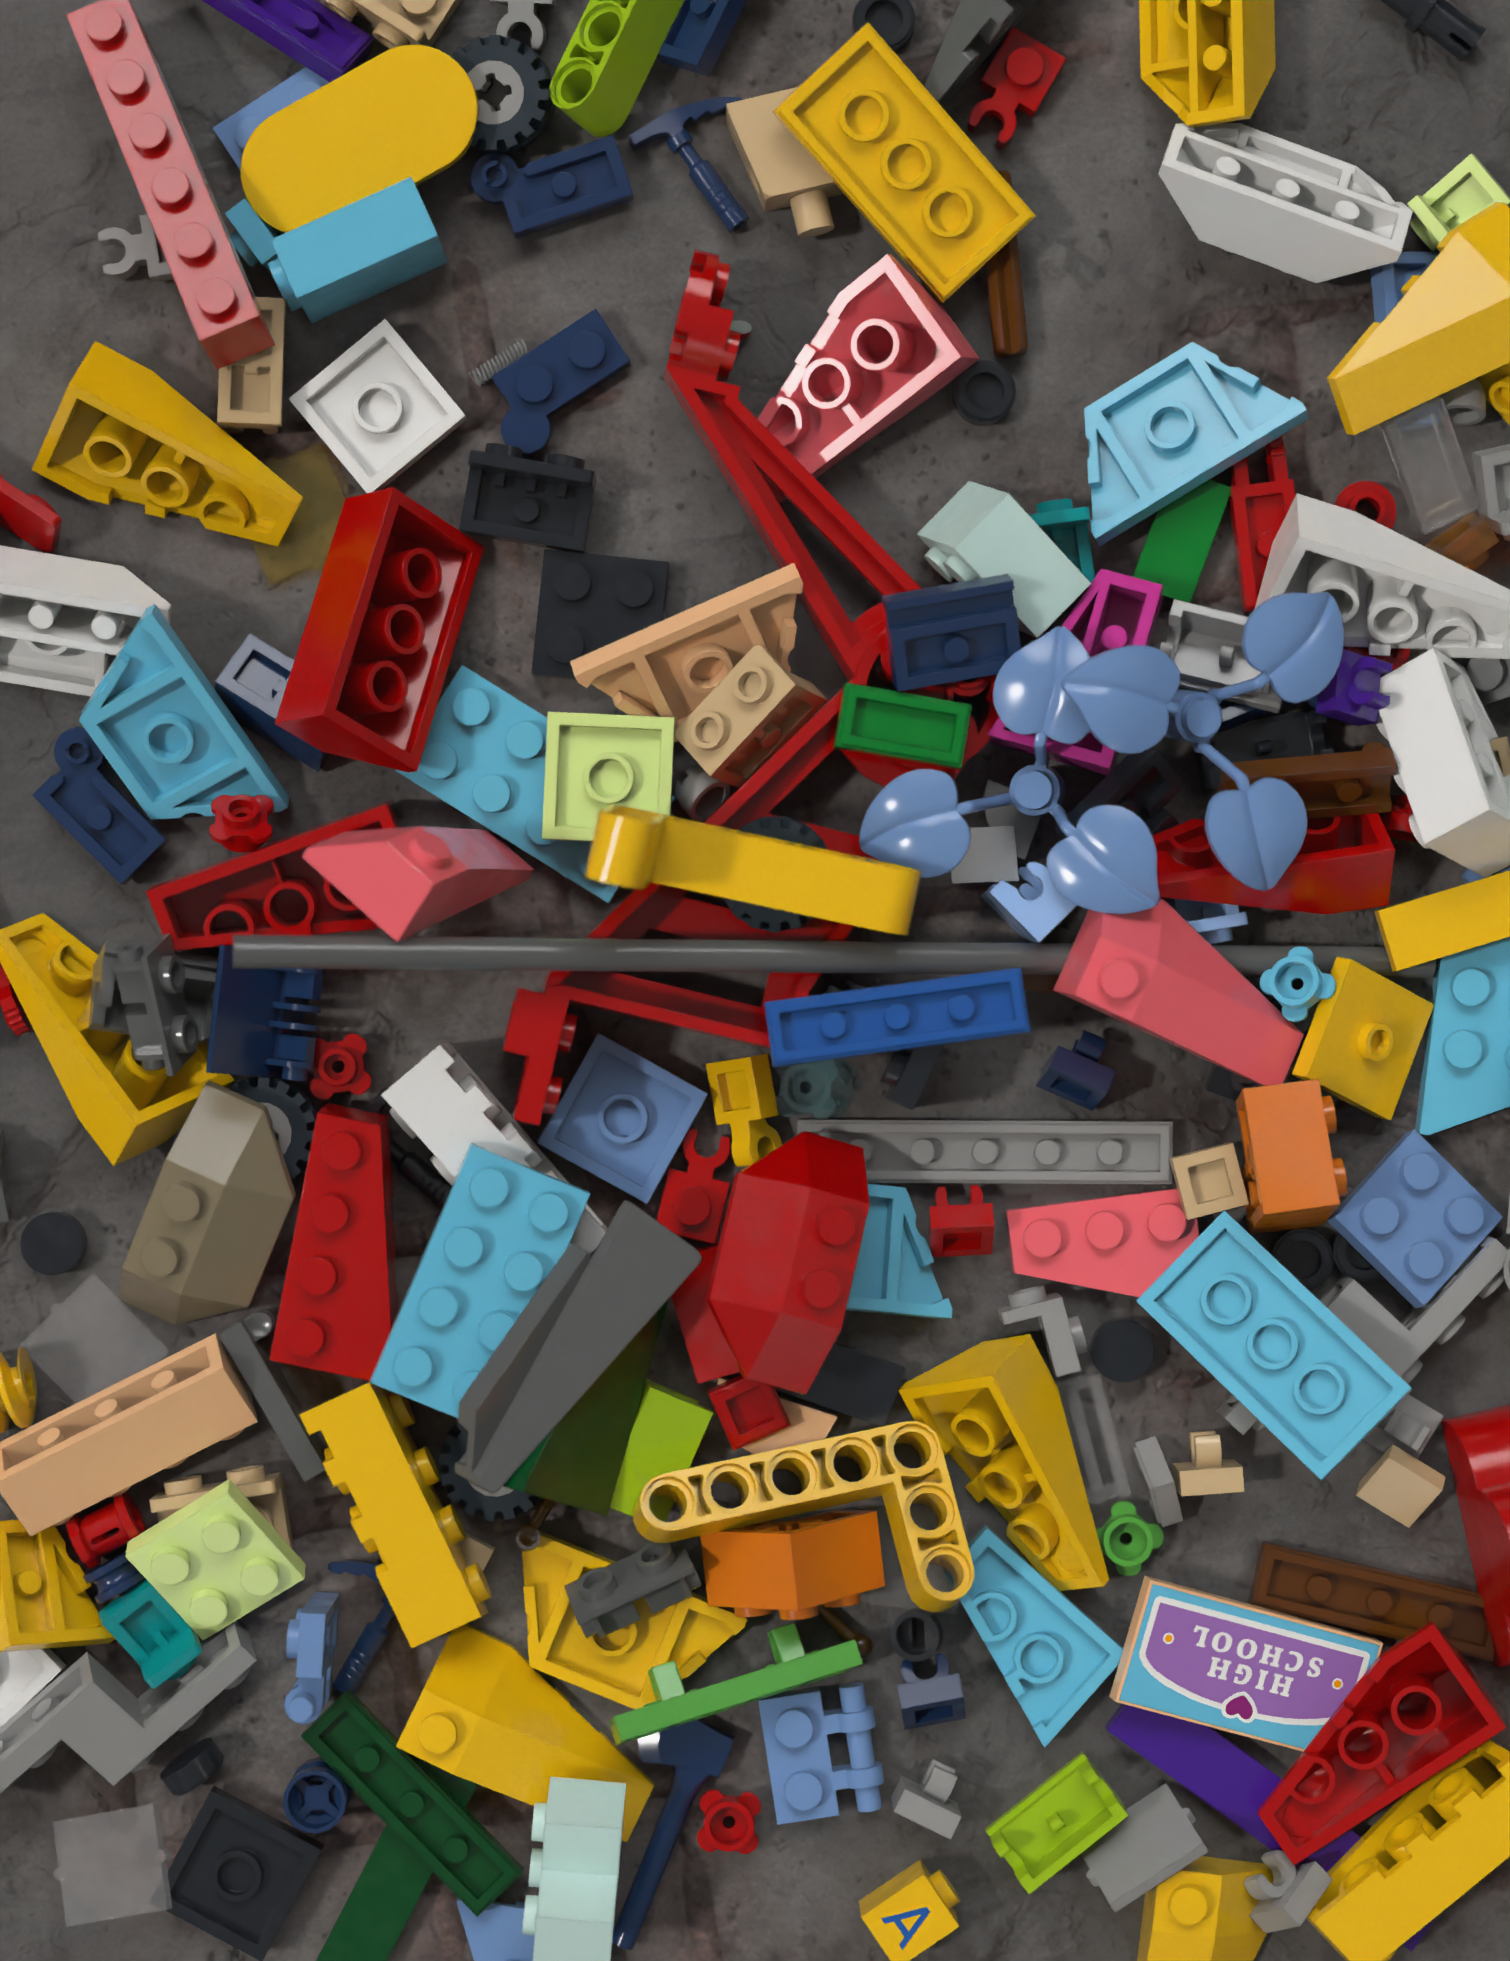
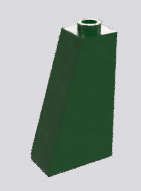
M668 1300L515 1471L503 1487L601 1515H608Z

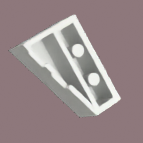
M1432 648L1380 678L1379 693L1390 696V704L1378 710L1376 725L1381 734L1390 743L1397 764L1396 775H1393L1398 786L1408 796L1413 814L1409 816V825L1417 841L1424 848H1431L1483 877H1488L1510 865V774L1504 777L1495 759L1490 742L1498 738V735L1464 666Z

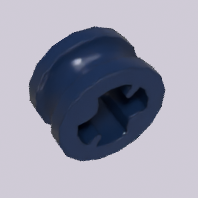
M126 1551L104 1562L83 1576L86 1583H93L97 1586L98 1592L94 1598L98 1604L118 1595L145 1578L125 1557Z

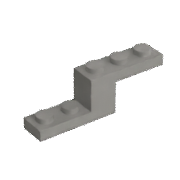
M1486 1236L1429 1302L1423 1307L1413 1308L1401 1322L1358 1282L1348 1276L1342 1275L1319 1301L1408 1384L1422 1368L1423 1363L1418 1358L1434 1341L1439 1345L1445 1343L1460 1329L1466 1319L1461 1312L1477 1295L1482 1299L1488 1297L1505 1280L1503 1265L1508 1250L1496 1238ZM1232 1394L1216 1410L1242 1435L1250 1427L1256 1431L1265 1427Z
M237 1620L201 1643L202 1652L196 1657L194 1664L185 1674L174 1680H166L155 1689L150 1687L139 1698L133 1695L86 1652L0 1727V1801L6 1795L10 1784L29 1768H37L44 1764L52 1756L58 1742L61 1740L113 1786L129 1772L134 1773L141 1770L149 1763L156 1749L176 1731H183L192 1726L210 1701L224 1689H232L245 1679L251 1666L257 1661L249 1631Z

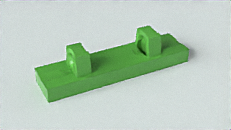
M795 1623L776 1627L767 1633L776 1665L770 1664L764 1669L698 1690L695 1688L689 1690L688 1693H685L675 1661L654 1666L648 1670V1675L656 1701L645 1704L642 1708L614 1716L609 1721L615 1744L618 1746L854 1670L863 1664L856 1640L854 1639L820 1651L817 1649L805 1653Z

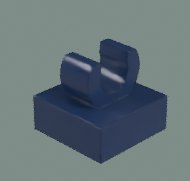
M1083 1030L1080 1039L1075 1041L1071 1051L1058 1045L1044 1064L1036 1086L1093 1111L1108 1093L1116 1073L1115 1070L1098 1063L1107 1040Z
M943 1653L935 1654L937 1673L931 1679L922 1680L917 1678L914 1674L912 1662L906 1659L902 1662L903 1684L897 1685L905 1730L966 1719L959 1673L950 1675L949 1662Z

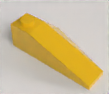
M97 341L94 342L71 379L32 467V471L88 500L109 505L112 498L145 505V514L164 519L170 511L198 518L206 529L274 546L279 545L303 499V496L155 372Z
M40 913L0 929V963L77 1118L111 1164L116 1166L163 1144L178 1132L186 1122L208 1080L225 1088L231 1087L235 1080L230 1074L206 1072L208 1045L197 1044L196 1052L174 1076H167L165 1067L156 1070L143 1069L142 1061L134 1058L130 1035L88 1029L93 965L98 955L46 914Z
M1026 1334L981 1342L904 1383L898 1391L914 1421L926 1424L936 1432L941 1442L944 1456L948 1453L971 1479L965 1488L978 1503L987 1498L1009 1523L1006 1535L1033 1567L1059 1591L1104 1587L1109 1580L1059 1390L1031 1335Z
M464 1624L451 1630L396 1745L397 1748L453 1775L532 1806L535 1805V1802L547 1803L550 1777L626 1783L622 1841L624 1842L628 1841L654 1788V1783L602 1732H598L570 1705V1701L556 1687L553 1688L538 1672L529 1667L528 1660L513 1645L469 1624Z
M1201 1856L1146 1892L1137 1961H1254L1267 1933L1249 1916L1259 1900L1249 1894L1245 1888L1244 1881L1248 1876L1262 1874L1272 1884L1273 1873L1271 1869L1264 1863Z

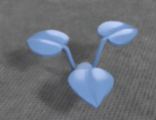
M1328 592L1284 593L1265 600L1254 609L1244 625L1242 649L1249 665L1261 673L1250 680L1220 689L1212 688L1207 693L1178 689L1180 672L1176 663L1167 654L1151 646L1130 645L1114 648L1088 659L1067 674L1060 683L1062 689L1077 707L1090 732L1107 748L1127 754L1140 753L1156 745L1165 735L1171 739L1192 742L1196 753L1204 754L1233 779L1238 790L1221 791L1214 795L1208 803L1205 815V830L1210 847L1222 866L1242 884L1260 891H1266L1276 885L1302 847L1307 831V813L1304 803L1298 792L1280 779L1262 778L1250 786L1247 776L1210 745L1209 740L1216 735L1221 726L1222 710L1219 704L1225 699L1261 689L1270 682L1280 699L1286 702L1298 703L1319 694L1329 684L1341 660L1344 628L1337 602Z
M1056 627L1015 652L1003 664L994 683V706L1004 725L1018 734L1029 735L1036 733L1034 740L1035 765L1026 766L1014 775L1010 783L1009 792L959 804L955 781L943 771L917 769L895 778L876 796L865 814L859 836V845L864 853L880 861L922 871L920 878L940 876L958 866L969 849L971 831L968 823L961 815L1014 804L1020 812L1027 815L1045 816L1051 814L1061 831L1068 837L1057 843L1047 857V869L1050 879L1056 889L1066 899L1083 908L1108 914L1139 912L1153 908L1159 903L1157 850L1153 836L1145 822L1133 811L1122 806L1102 805L1086 811L1079 819L1075 828L1065 814V809L1061 806L1066 796L1065 782L1056 770L1048 767L1050 758L1047 755V736L1061 743L1072 744L1081 741L1090 732L1077 707L1060 684L1067 674L1090 659L1085 647L1069 629Z

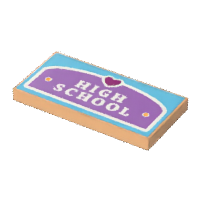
M1144 1576L1109 1697L1117 1703L1303 1752L1380 1655L1383 1643L1376 1638Z

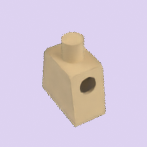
M798 87L727 103L726 121L728 129L764 211H773L791 206L797 234L800 238L818 236L833 230L835 227L828 197L844 193L772 112Z

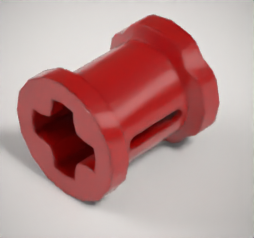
M127 1491L114 1497V1502L84 1517L75 1514L66 1522L71 1543L81 1561L89 1569L99 1565L102 1556L126 1545L128 1541L147 1530L137 1504Z

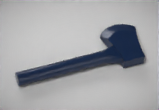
M703 1719L638 1739V1750L642 1762L673 1765L676 1767L670 1792L613 1930L612 1943L628 1950L634 1948L691 1804L710 1775L719 1778L735 1736L716 1728Z

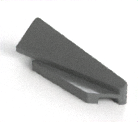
M626 1200L619 1207L593 1256L588 1251L570 1243L459 1401L458 1423L468 1430V1444L465 1454L459 1462L455 1463V1472L488 1493L494 1494L498 1492L701 1263V1254L639 1207Z

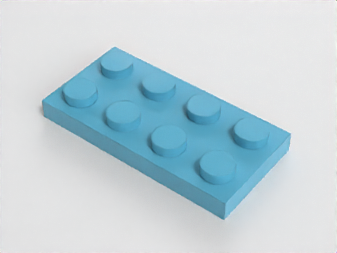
M461 665L437 704L418 771L408 773L396 770V772L610 904L620 886L600 882L585 876L592 842L542 839L547 717ZM671 796V804H672L673 801L675 800V797H674V796Z
M470 1143L371 1375L370 1383L458 1418L459 1401L568 1248L590 1193Z
M1225 1210L1136 1300L1147 1313L1322 1482L1412 1391V1388Z

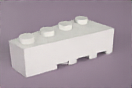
M450 1043L440 1044L381 1094L392 1107L389 1112L399 1126L412 1139L418 1136L434 1155L430 1157V1161L451 1185L455 1181L470 1143L569 1183ZM587 1203L570 1243L591 1253L598 1247L608 1228Z

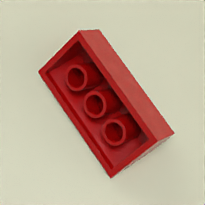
M394 487L346 498L275 724L322 752L408 773L417 772L484 546Z

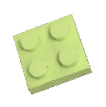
M548 712L542 839L592 842L598 811L608 805L626 806L671 816L675 717Z
M230 1479L127 1542L125 1557L203 1641L305 1579L306 1564Z

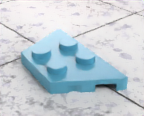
M1194 342L1189 343L1085 407V433L1089 447V457L1087 459L1088 484L1091 488L1093 520H1090L1091 532L1099 546L1105 544L1308 420L1309 415L1306 407L1294 397H1291L1289 400L1261 384L1258 377L1239 367L1227 366L1219 360L1218 355Z
M156 604L148 607L83 708L79 718L82 726L150 820L181 818L188 813L216 816L211 811V803L215 798L222 795H249L251 797L265 795L271 798L274 803L273 812H281L288 808L290 797Z
M1510 937L1436 959L1431 1003L1434 1004L1428 1020L1415 1130L1419 1134L1431 1135L1510 1107Z
M868 1184L870 1206L846 1310L933 1319H951L952 1306L949 1298L943 1299L930 1264L934 1262L926 1239L920 1235L916 1228L917 1215L905 1187Z

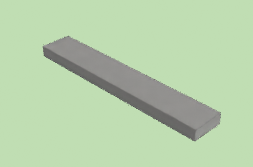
M797 1119V1134L807 1131L863 1147L867 1183L1172 1184V1167L1169 1160L1173 1152L1172 1121Z

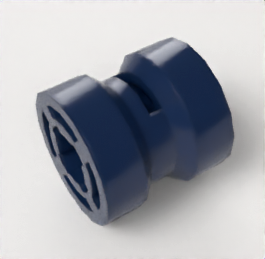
M321 1757L307 1760L298 1767L284 1792L283 1807L286 1817L293 1826L303 1832L317 1834L328 1831L339 1823L352 1797V1788Z

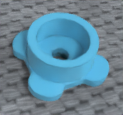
M1298 946L1292 948L1288 956L1280 959L1272 969L1263 972L1260 978V988L1265 994L1273 995L1282 1005V1015L1285 1019L1291 1022H1301L1307 1018L1309 1008L1320 999L1327 1000L1335 994L1336 981L1332 975L1322 973L1315 965L1314 954L1310 949ZM1296 979H1302L1304 982L1300 990H1295L1292 987V983Z

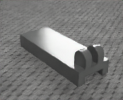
M261 1309L219 1333V1336L303 1481L306 1482L325 1471L323 1461L326 1460L324 1449L326 1448L317 1432L311 1435L308 1434L299 1414L305 1411L276 1361L269 1360L270 1351L262 1338L275 1329L277 1318L271 1310Z

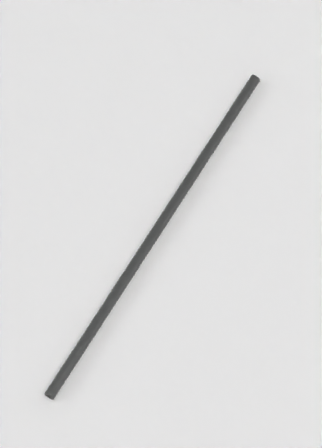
M233 935L232 960L233 968L976 974L1021 967L1022 975H1060L1074 943L407 937L396 942L390 936ZM1212 945L1244 977H1261L1264 971L1272 969L1280 959L1287 957L1292 948L1298 947ZM1302 946L1313 952L1314 963L1322 973L1330 974L1336 957L1352 959L1385 978H1432L1436 969L1435 959L1403 970L1392 971L1385 947Z

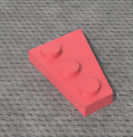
M1177 1187L1005 1210L1014 1273L1134 1297H1140L1199 1237L1197 1218L1185 1219Z

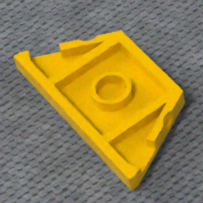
M540 1530L541 1539L539 1545L532 1551H522L529 1667L632 1709H639L645 1704L656 1701L648 1670L654 1666L675 1661L681 1680L688 1678L733 1634L737 1635L745 1627L748 1617H735L734 1609L729 1607L708 1606L707 1598L692 1593L693 1597L686 1598L652 1614L645 1597L633 1601L641 1618L640 1620L616 1630L600 1639L598 1633L586 1638L575 1618L564 1586L580 1579L586 1572L592 1569L606 1567L616 1561Z

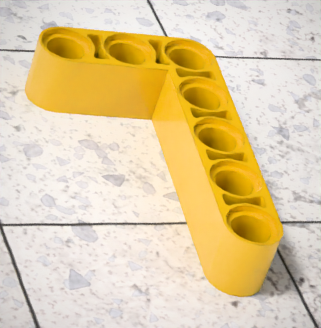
M608 805L598 811L585 876L600 882L637 889H645L653 882L872 930L908 935L922 871L884 861L620 805Z
M905 1421L664 1473L652 1478L644 1486L633 1508V1522L637 1531L645 1539L654 1543H670L882 1496L906 1589L911 1600L919 1608L928 1612H942L951 1608L967 1593L974 1580V1565L941 1442L935 1431L928 1425L918 1421ZM906 1443L913 1446L921 1457V1467L910 1469L898 1462L894 1454V1445ZM847 1456L856 1461L861 1469V1480L849 1482L842 1479L834 1469V1458ZM778 1469H787L795 1473L801 1482V1493L787 1495L779 1491L773 1482L772 1473ZM718 1482H726L733 1485L741 1496V1506L730 1509L720 1506L713 1499L711 1485ZM655 1496L672 1498L680 1509V1519L674 1522L658 1520L649 1508V1500ZM924 1504L930 1507L937 1517L936 1529L925 1530L918 1527L910 1515L911 1505ZM928 1565H940L950 1572L953 1578V1589L951 1592H941L930 1585L926 1572Z

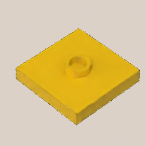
M1336 957L1330 975L1336 981L1335 994L1330 999H1320L1292 1074L1304 1081L1319 1079L1322 1090L1374 1117L1391 1121L1434 1004L1352 959Z

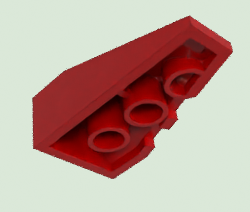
M1379 813L1307 819V831L1302 847L1276 885L1266 891L1256 890L1242 884L1222 866L1208 842L1204 820L1194 818L1152 835L1157 850L1160 897L1326 915L1388 906L1395 848Z
M1431 1621L1377 1657L1257 1809V1813L1292 1864L1296 1865L1504 1730L1506 1725L1497 1705L1463 1656L1437 1625Z

